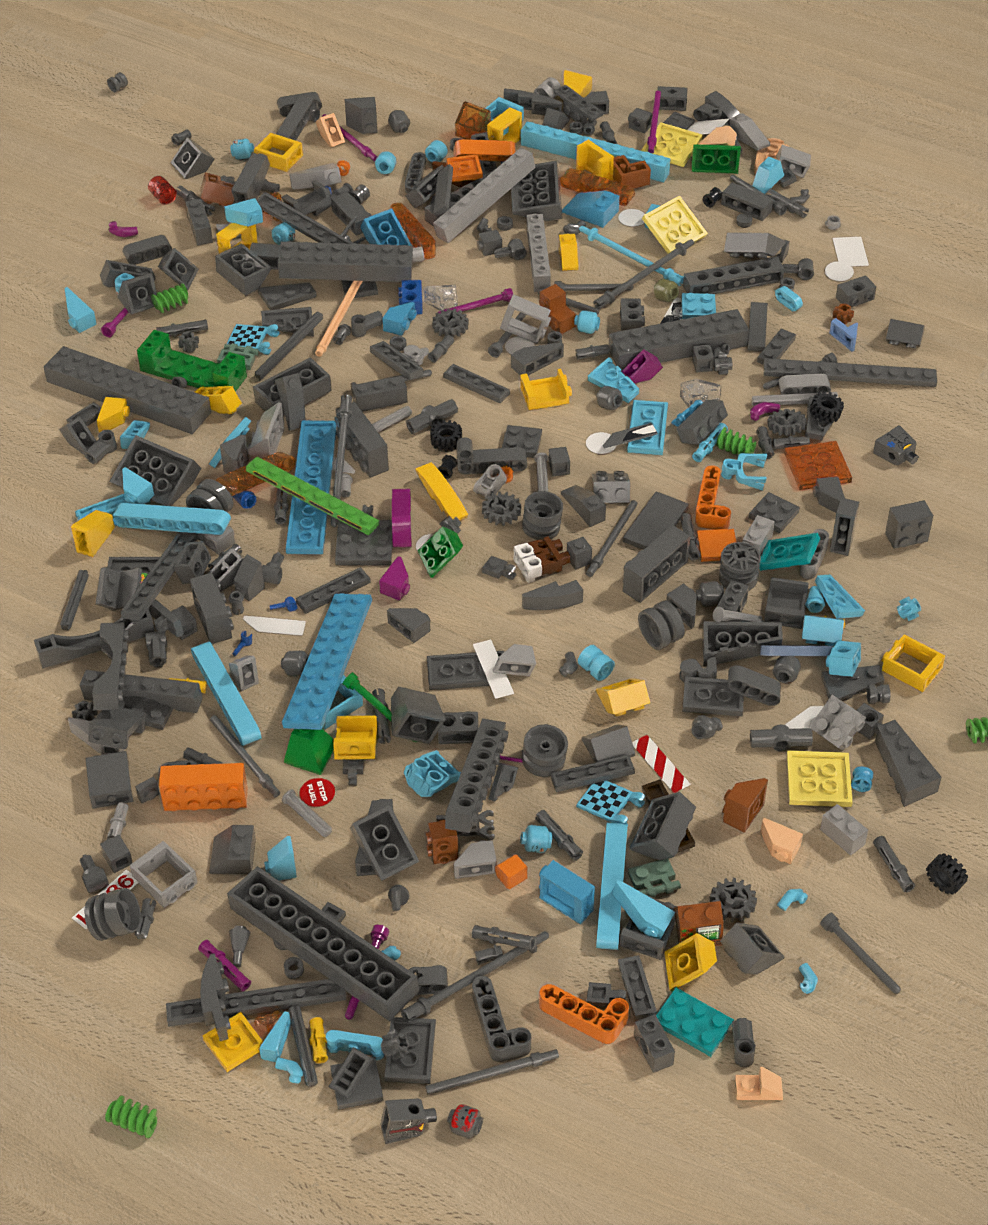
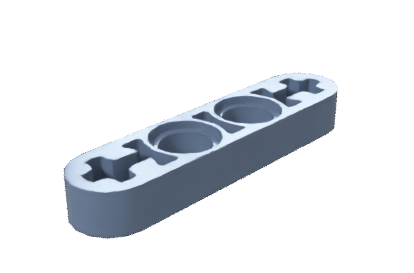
M760 645V655L827 656L830 655L832 646Z

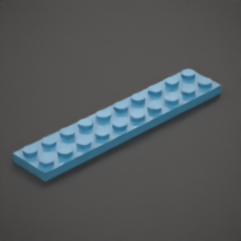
M302 420L295 476L330 494L337 425L335 421ZM292 496L286 554H323L328 514Z
M334 594L282 720L283 728L322 730L372 603L371 595Z

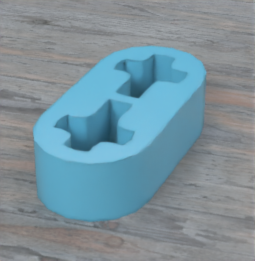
M782 286L775 291L777 300L791 311H796L803 306L802 299L788 287Z

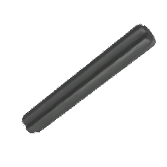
M87 570L78 571L60 622L61 629L63 630L71 629L89 577Z
M298 1005L291 1006L288 1011L305 1083L308 1087L315 1086L318 1080L301 1009Z

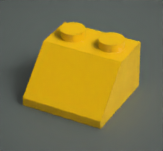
M630 678L596 689L607 713L614 714L615 716L625 715L626 711L633 709V711L644 709V705L650 703L644 680Z

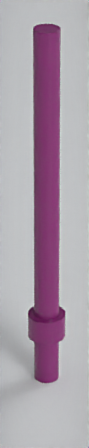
M659 90L655 92L650 136L647 141L648 152L651 154L654 153V147L657 144L656 131L661 91Z
M339 126L344 138L356 146L365 157H369L374 162L376 161L378 156L372 152V149L364 146Z

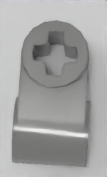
M493 464L489 466L475 483L473 491L477 494L480 493L485 499L486 496L491 498V493L496 495L506 483V474L499 465Z

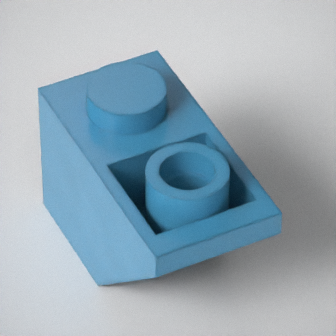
M410 302L389 308L383 317V331L402 336L405 330H408L411 321L416 318L415 303Z

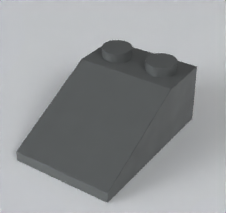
M390 805L352 823L350 830L381 881L419 862Z

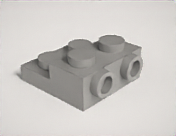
M831 695L809 728L843 751L853 742L852 737L855 733L863 728L866 717L834 695Z

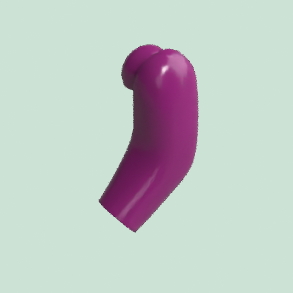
M116 221L109 222L108 224L109 232L116 236L129 237L138 235L136 226L120 227L117 226Z
M761 402L750 409V418L757 421L760 415L773 412L778 413L780 404Z

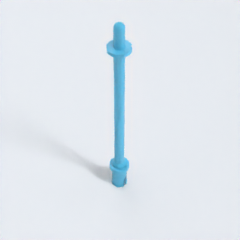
M580 226L579 230L588 235L589 241L596 239L647 267L653 264V262L598 234L597 228L590 230L585 226ZM659 267L655 270L662 274L664 279L674 281L678 286H682L684 276L675 273L673 269Z

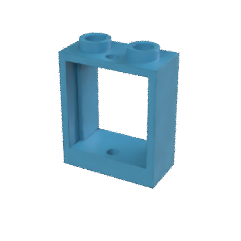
M554 860L548 866L545 865L539 873L540 899L581 925L594 911L595 886Z

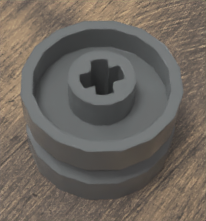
M213 479L203 480L186 498V506L188 508L224 510L228 513L234 505L230 492Z
M667 600L655 604L653 608H647L638 614L639 628L645 640L652 648L661 650L670 643H674L684 637L685 628L682 618L677 609Z
M548 724L530 728L525 734L521 755L522 763L527 771L540 777H550V773L561 771L567 755V736L556 726Z

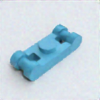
M330 1030L326 1033L327 1049L330 1053H337L340 1050L350 1053L354 1047L364 1054L375 1057L376 1060H381L385 1056L381 1049L383 1041L381 1037L338 1030Z

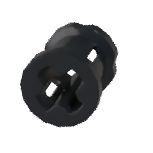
M717 187L712 188L709 194L703 196V203L709 208L713 207L716 201L722 199V191Z
M451 455L443 456L442 464L438 467V470L445 479L452 477V470L457 466V459Z

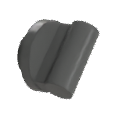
M394 885L388 892L389 899L392 902V910L394 911L400 910L401 905L406 904L410 897L409 891L402 885Z

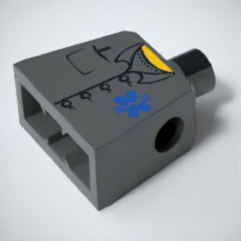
M900 425L875 440L873 453L894 465H900L905 461L913 465L919 458L915 454L916 441Z

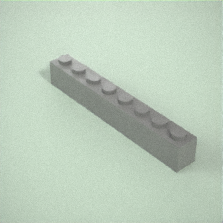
M522 147L433 222L436 236L447 243L455 238L536 168L533 153Z

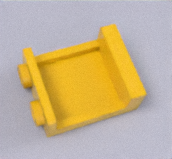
M589 139L577 145L576 171L580 172L586 169L597 177V186L599 188L613 182L614 156Z
M557 369V376L531 381L528 374L520 375V388L528 410L569 404V396H572V390L567 385L566 374L563 375L561 369Z
M337 716L336 738H334L333 742L334 760L375 759L377 717Z

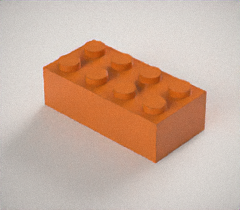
M244 763L160 767L159 788L164 811L247 808L248 786Z

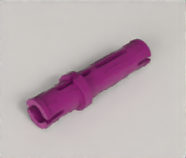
M204 940L199 945L198 950L207 958H209L210 954L215 953L217 962L219 960L222 962L224 975L240 991L244 992L250 987L251 980L225 957L226 954L223 951L217 950L209 940Z

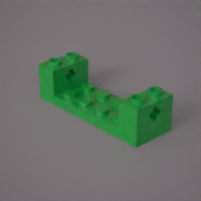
M153 330L137 349L140 371L168 380L180 376L185 378L187 385L191 387L233 386L236 392L247 378L244 356L228 352L219 364L171 349L169 334Z

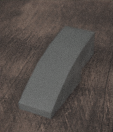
M714 91L705 96V103H709L722 110L720 119H729L727 121L729 126L730 118L740 114L736 107L719 92Z
M577 580L561 586L555 581L522 594V608L526 610L561 609L583 603V588Z

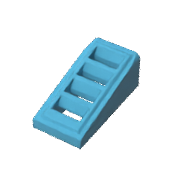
M134 420L120 436L121 448L128 449L135 435L144 438L150 427V422Z
M284 1011L259 1048L261 1059L276 1062L277 1058L281 1057L291 1027L289 1012Z

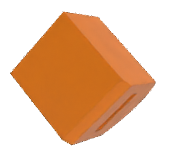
M517 854L495 866L498 879L507 889H511L527 879L528 867Z

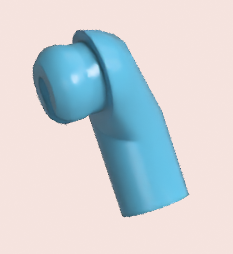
M800 888L790 889L777 903V906L786 911L792 902L805 903L808 895Z
M804 963L799 967L800 972L804 976L803 982L800 983V988L804 993L808 994L815 990L818 978L809 964Z

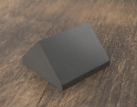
M152 273L122 282L118 298L130 314L154 307L151 295H156L157 292Z
M240 435L220 444L223 471L237 486H240L249 462L246 435Z
M617 724L583 736L581 739L595 763L629 755L630 758L635 756L628 727Z

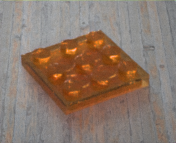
M837 441L785 448L784 454L799 490L812 489L813 486H816L817 478L839 477L840 484L852 483V475Z

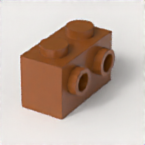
M446 820L428 823L429 832H425L426 851L428 857L432 856L433 864H445L458 859L457 831L445 829Z

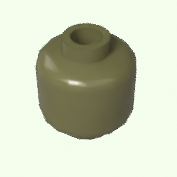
M661 279L654 286V295L661 301L672 302L679 294L677 284L671 280Z

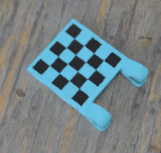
M236 324L227 344L231 345L234 343L242 347L252 346V348L258 349L259 352L269 355L271 349H268L270 343L263 342L266 334L277 337L279 335V331H277L278 325L273 324L266 327Z
M602 781L592 784L576 805L578 808L611 823L628 824L626 823L628 821L627 816L618 814L628 801H631L637 807H642L645 804L643 800L645 795L641 792H632L609 781Z

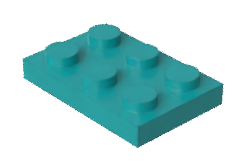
M818 533L768 540L761 556L760 571L810 564L820 541V536Z
M677 987L656 1015L664 1031L712 1057L732 1027V1021H734L731 1017Z

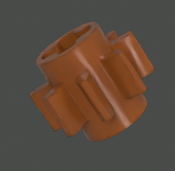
M840 304L835 306L832 317L837 318L843 324H847L852 321L854 311L851 310V306L848 304Z

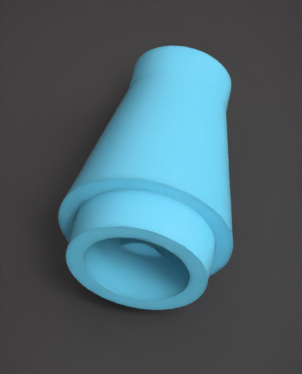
M812 586L809 589L806 607L810 612L818 613L824 608L825 601L818 586Z

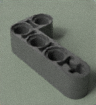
M300 95L276 134L296 141L308 120L316 122L320 117V109L316 99Z
M467 437L460 438L456 442L457 467L461 474H482L493 464L500 467H510L513 472L523 471L528 466L526 450L521 447L473 450L472 440Z
M486 976L476 977L472 983L473 1001L491 1059L503 1062L528 1055L531 1051L532 1043L530 1031L523 1027L506 1030L492 981Z

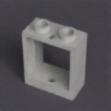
M513 294L500 329L537 344L540 338H544L547 330L544 327H548L551 318L548 316L551 310ZM514 310L542 321L539 329L512 318Z
M164 841L130 865L132 877L164 908L170 903H174L179 896L191 890L197 884L195 870ZM168 861L183 877L161 892L146 876Z

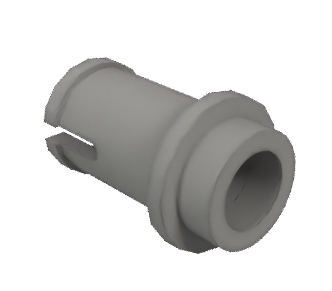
M346 473L342 477V497H349L351 495L353 479Z

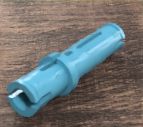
M719 423L707 439L699 444V448L692 455L696 462H701L707 454L712 452L721 430L726 427V432L728 431L726 424Z

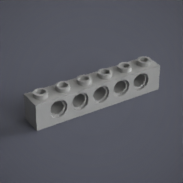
M543 214L527 215V238L534 292H538L540 288L544 290L551 286V274Z

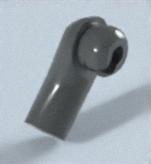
M802 189L800 196L790 197L792 201L796 200L799 204H804L810 197L809 190Z
M482 218L477 226V230L480 233L492 231L491 227L487 228L489 226L487 225L488 219Z
M580 220L577 224L568 223L563 227V231L566 234L577 235L581 232L579 230L580 226H586L584 220Z
M573 652L565 654L566 663L559 669L564 677L568 674L571 675L578 668Z

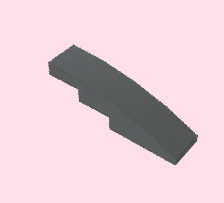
M504 88L505 100L524 107V110H532V114L545 115L547 108L562 112V102L532 92Z

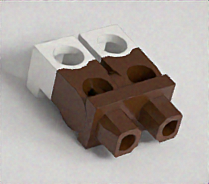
M547 536L543 540H535L514 546L513 560L521 570L526 581L531 583L535 581L536 577L562 572V566L570 563V554L568 551L559 553L563 551L561 540L551 541L549 536Z

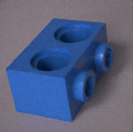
M402 280V287H398L399 297H402L399 298V305L414 302L417 314H423L421 280Z

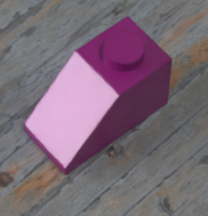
M643 349L621 372L628 376L635 384L651 380L663 367L656 356Z
M400 556L394 560L379 580L380 593L399 601L410 590L408 573Z

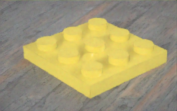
M660 122L656 131L657 144L652 154L670 158L671 164L684 167L692 156L693 144H700L703 135ZM647 142L641 151L648 152Z
M680 196L642 217L644 223L667 254L676 249L675 246L678 242L684 244L692 239L695 243L708 234Z
M787 751L789 805L835 806L838 804L841 807H852L849 753Z

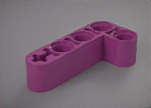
M410 488L392 489L393 548L412 547Z

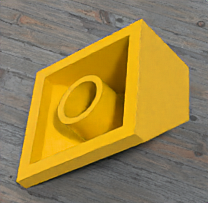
M696 933L664 952L669 990L674 991L676 987L679 988L701 976L717 962L713 941Z

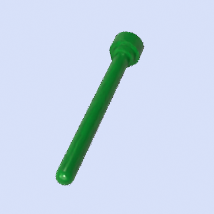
M350 673L342 684L347 689H355L392 722V712L360 684L361 681L358 680L359 677L355 673Z

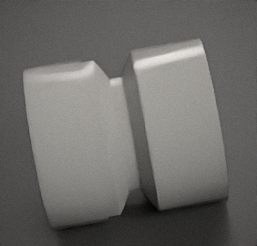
M549 77L534 90V93L553 99L557 96L555 90L560 88L561 85L555 78Z

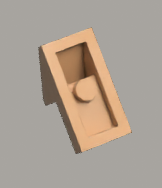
M760 1067L759 1075L735 1076L737 1100H783L781 1077L768 1069Z

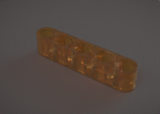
M568 168L560 177V185L579 193L608 191L620 196L619 205L627 206L635 196V190L629 185L577 169Z
M393 203L390 209H393L414 248L422 247L424 258L433 259L436 256L435 239L402 203Z
M276 452L262 458L286 472L293 470L296 465V459L283 452ZM246 466L222 475L215 480L222 484L230 492L231 496L266 482L247 472Z

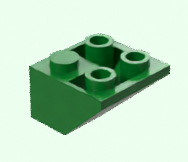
M443 526L417 551L429 576L433 578L459 553L463 544L456 532Z

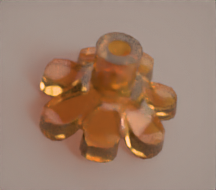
M278 1010L272 1014L264 1015V1017L257 1016L253 1022L255 1026H266L267 1033L269 1034L275 1025L274 1023L281 1017L282 1013Z

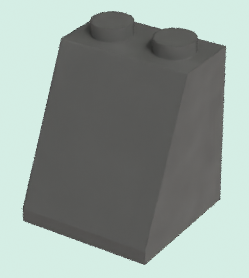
M398 686L391 697L392 736L430 744L445 722V716L436 696Z

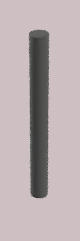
M566 298V305L596 312L597 315L600 312V309Z

